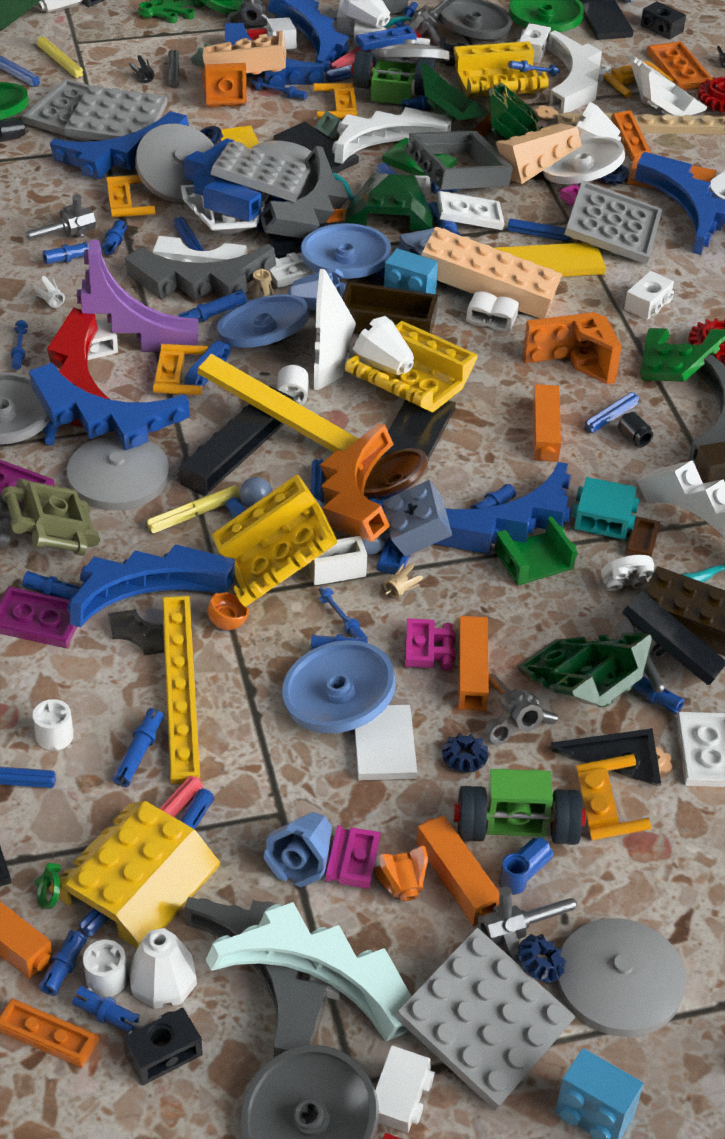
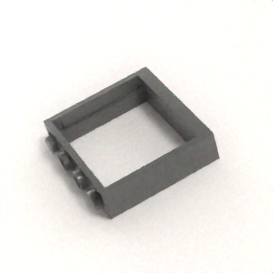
M477 131L409 133L406 153L441 190L509 186L513 166ZM468 153L480 166L446 168L434 154Z

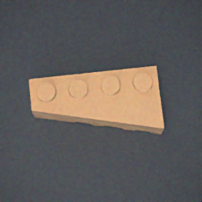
M283 30L276 31V36L259 35V38L253 41L243 38L234 45H231V42L206 46L203 49L204 65L246 63V73L260 74L263 71L269 70L278 72L286 69V46Z
M563 123L541 128L540 131H531L523 136H514L506 141L496 142L499 154L513 166L510 181L520 184L528 181L581 146L578 127Z

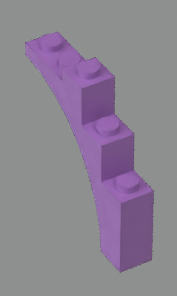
M89 240V250H84V264L89 265V270H85V279H82V287L77 289V304H82V313L107 314V323H112V333H137V342H141L142 352H160L161 344L198 346V319L165 314L145 306L131 297L118 285L108 271L102 257L100 241Z

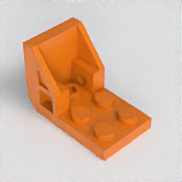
M246 63L205 64L204 69H201V78L206 107L245 106L247 103Z
M595 312L527 320L522 359L524 363L570 358L576 370L605 384L616 383L622 345L607 317Z

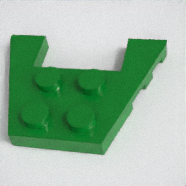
M649 328L640 369L642 380L685 382L705 364L704 359L708 355H714L720 350L719 345L725 341V329H711L701 345H691L689 343H666L670 336L667 328Z

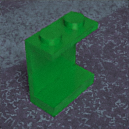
M548 517L546 533L528 537L526 543L514 542L506 530L496 532L497 545L495 544L494 552L517 586L574 569L575 559L578 555L577 548L573 542H570L565 535L563 527L558 525L553 517Z

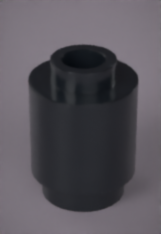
M9 118L0 120V141L19 139L25 135V125L22 119Z
M636 412L626 413L620 418L618 430L633 445L644 447L652 440L653 432L651 427Z

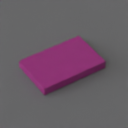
M8 587L0 601V634L67 648L77 629L76 626L70 625V613L67 611L69 599Z

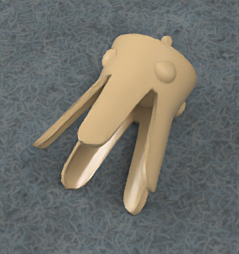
M259 269L253 273L254 284L251 290V294L253 292V299L258 298L260 287L263 289L264 296L270 295L269 286L274 295L270 283L272 279L271 273L268 270Z
M403 563L395 575L386 579L384 582L386 595L389 594L392 598L397 599L405 591L420 586L416 583L420 582L423 576L418 575L410 580L406 576L413 569V563L408 564L402 570Z

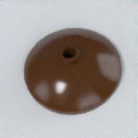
M408 448L381 457L372 468L366 480L364 496L386 498L410 489L426 470L428 458L425 452L416 448Z

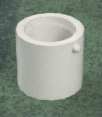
M296 365L283 367L278 372L277 390L294 397L296 403L303 405L308 397V373L304 368Z
M49 699L35 707L33 711V724L38 745L49 751H57L67 747L73 740L74 734L69 706L63 701Z
M100 940L91 944L85 950L83 956L88 990L105 998L115 996L125 988L128 981L125 951L120 944L112 940Z

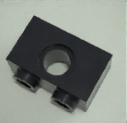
M656 1L643 8L641 26L670 40L684 32L686 15Z
M183 1007L174 1012H166L158 1020L144 1027H136L123 1037L125 1056L142 1086L203 1055L202 1038ZM158 1042H167V1044L162 1046L155 1045Z

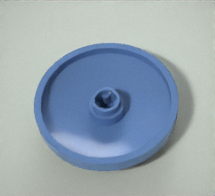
M349 223L333 224L318 228L309 233L302 242L301 255L305 265L316 273L320 269H338L343 272L344 278L342 279L360 278L374 274L385 267V262L391 256V244L383 233L374 228Z
M289 294L268 295L249 300L246 304L229 310L219 320L217 331L220 340L232 347H258L280 341L296 333L307 323L310 313L306 301L299 296Z
M353 640L331 642L309 651L294 663L284 679L282 696L290 717L300 726L319 733H341L369 723L386 709L395 693L396 676L390 659L378 647Z

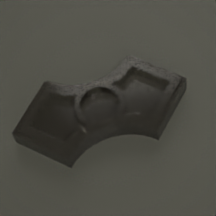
M136 609L108 613L112 640L123 639L131 641L141 648L144 656L165 653L163 624H153L143 620L138 615Z

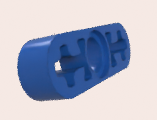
M219 340L215 341L188 370L185 377V385L204 386L209 380L197 374L198 367L210 354L226 362L230 355V345Z

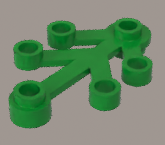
M151 0L150 2L139 4L138 14L143 18L159 16L166 18L168 23H176L177 13L183 14L187 20L195 18V10L192 8H182L183 6L194 4L195 7H203L205 4L200 0H165L164 2L163 0Z

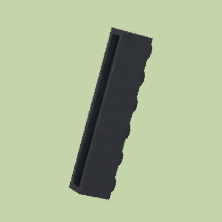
M269 386L270 388L274 389L275 391L281 393L282 395L294 401V397ZM251 404L245 406L237 416L230 419L220 431L214 433L203 446L198 447L195 453L181 463L179 467L180 485L205 497L278 431L284 423Z

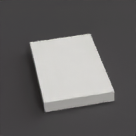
M438 191L436 199L440 219L503 230L505 223L499 201Z
M388 705L375 719L354 729L358 781L417 779L410 705Z
M677 712L676 725L685 786L725 787V713Z

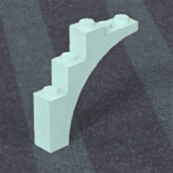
M294 902L281 906V904L273 905L265 910L259 925L250 926L241 934L233 937L225 935L218 938L212 943V947L207 955L206 961L211 971L232 965L261 963L285 966L308 973L332 985L351 999L372 1021L385 1042L410 1032L394 1016L412 996L385 948L375 952L366 950L356 957L339 925L329 929L321 927L310 934Z

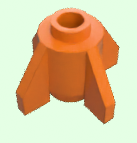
M425 846L411 850L410 853H400L394 856L390 854L379 855L380 865L374 867L377 880L394 898H400L402 902L417 899L419 897L418 893L424 889L423 881L428 862Z

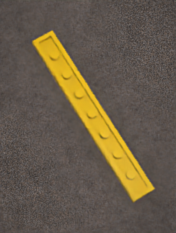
M210 354L198 367L197 374L332 452L337 450L344 452L359 439L213 354Z
M190 596L162 597L171 785L183 784L189 776L200 779Z

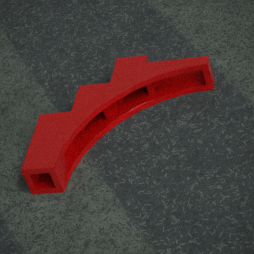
M73 307L47 348L50 363L60 368L59 372L73 385L90 394L109 399L95 384L88 370V356L91 343L98 331L95 314L82 313L81 309ZM79 419L70 422L73 426L83 427Z

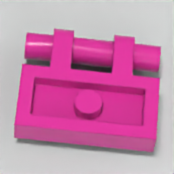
M407 618L405 667L433 668L434 660H439L442 663L443 670H451L456 659V652L453 649L456 633L453 630V624L447 622L442 625V628H434L435 620ZM434 641L440 642L442 647L434 646Z

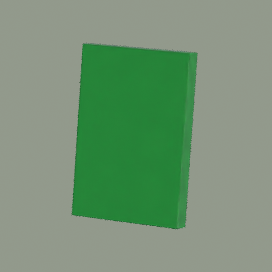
M406 137L382 155V162L413 175L428 176L406 153V145L408 144V138ZM434 154L446 168H453L456 165L457 158L448 154Z

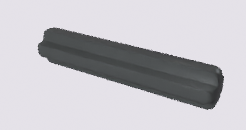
M170 50L168 52L170 87L179 86L178 50Z

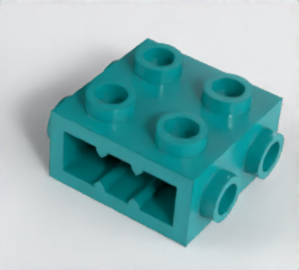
M586 477L584 487H578L576 501H579V504L574 503L571 518L576 519L574 529L625 540L627 530H633L636 515L631 513H637L640 498L635 497L637 487Z

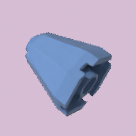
M325 269L342 298L346 287L345 283H340V278H344L343 272L338 269ZM319 272L295 280L288 291L289 295L303 298L307 303L308 309L316 312Z
M311 812L271 831L266 838L267 849L264 851L263 859L277 879L286 882L289 878L294 880L293 885L303 887L320 880L326 869L332 825L324 815Z

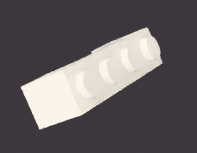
M159 236L153 253L171 260L206 263L243 256L247 254V245L224 243L219 248L211 251H196L186 247L182 243L181 238Z

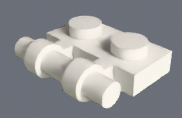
M294 252L280 259L275 257L276 266L268 270L271 273V280L277 288L293 284L295 280L316 273L305 265L301 253L296 254Z

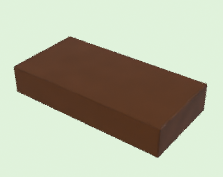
M636 516L624 557L631 555L652 557L661 522Z

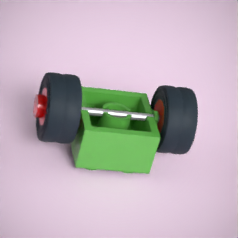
M357 51L355 61L351 66L353 87L370 89L371 87V101L404 106L402 105V100L412 99L413 92L417 95H425L421 65L424 62L435 71V60L418 58L417 64L377 59L376 66L374 67V53Z
M490 769L487 793L486 788L482 786H461L458 804H454L453 822H457L458 835L463 841L481 842L484 841L485 835L547 837L550 822L551 838L554 844L576 845L579 844L582 827L585 826L586 820L580 791L556 789L552 794L551 771L536 769Z

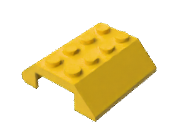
M530 41L454 47L457 79L464 95L470 99L489 97V90L500 83H504L515 94L532 95L541 93L548 88L549 82L545 71H542L541 77L538 76L536 70H527L523 73L519 70L508 68L509 61L520 62L521 60H525L533 66L534 49Z
M401 321L395 327L413 353L414 364L410 371L396 375L367 366L359 362V355L357 354L347 361L345 365L346 372L434 412L463 389L477 360V354Z
M298 474L211 534L218 552L224 557L235 559L234 574L241 590L236 585L233 588L239 601L245 607L338 543L322 508Z
M147 801L129 803L120 812V815L116 816L113 820V825L115 826L106 827L101 832V835L97 836L81 853V856L74 860L76 868L66 869L61 874V877H59L60 894L58 899L70 906L72 903L70 894L106 915L117 922L118 937L137 949L150 930L165 928L185 906L188 897H193L220 866V861L195 829ZM53 883L49 887L51 893H53Z

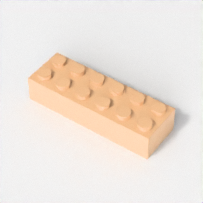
M435 227L421 255L438 261V281L472 294L483 291L496 297L514 299L519 303L518 311L539 319L546 317L562 276L561 273L553 269L545 268L532 261L521 259L510 253L497 250L489 245L478 243L468 237H462Z

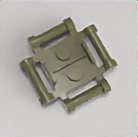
M21 478L18 479L16 487L9 486L2 490L3 500L8 504L11 514L13 532L17 534L24 533L25 531L32 532L33 547H52L73 551L74 554L83 556L87 551V546L94 547L100 543L99 534L94 530L89 516V505L86 501L79 499L76 490L31 482ZM18 501L23 503L24 507L22 511L20 510Z

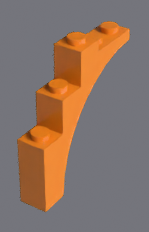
M377 423L344 452L337 450L320 464L327 479L321 487L328 500V503L322 508L331 528L353 536H361V539L373 542L390 527L381 505L370 501L364 496L365 483L372 468L380 457L394 445L385 424Z

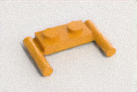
M642 61L673 82V79H671L653 63H651L650 61ZM631 64L613 69L612 74L606 73L604 75V80L626 98L632 96V91L624 86L636 82Z
M314 83V92L334 91L336 111L328 112L339 119H344L347 114L358 116L353 83ZM317 111V120H320L326 111Z
M139 175L106 177L112 218L155 214V206L132 207L129 184L142 183Z
M161 344L153 393L202 395L203 386L180 385L184 365V354L203 355L209 349V346Z
M634 754L576 765L592 841L652 829L649 817L619 823L608 771L635 766Z

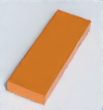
M632 111L612 113L611 120L620 130L619 137H621L631 162L634 161L635 156L641 157L643 151L651 153Z
M11 998L0 1015V1033L80 1068H83L99 1042L97 1034Z

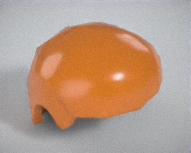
M228 592L215 593L209 601L207 613L210 621L217 628L230 631L241 627L245 623L249 614V608L241 604L236 594Z

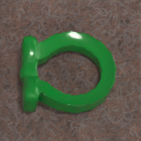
M47 863L43 874L35 880V885L38 886L37 899L42 909H52L56 905L60 894L58 872L61 871V865ZM51 881H53L52 897L47 901L46 889L51 885Z

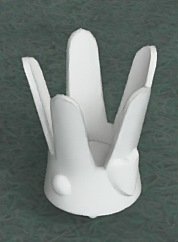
M42 276L41 279L48 292L38 286H33V289L40 294L37 296L46 300L52 308L61 306L65 300V295L58 289L54 278L52 281L55 287L47 277Z

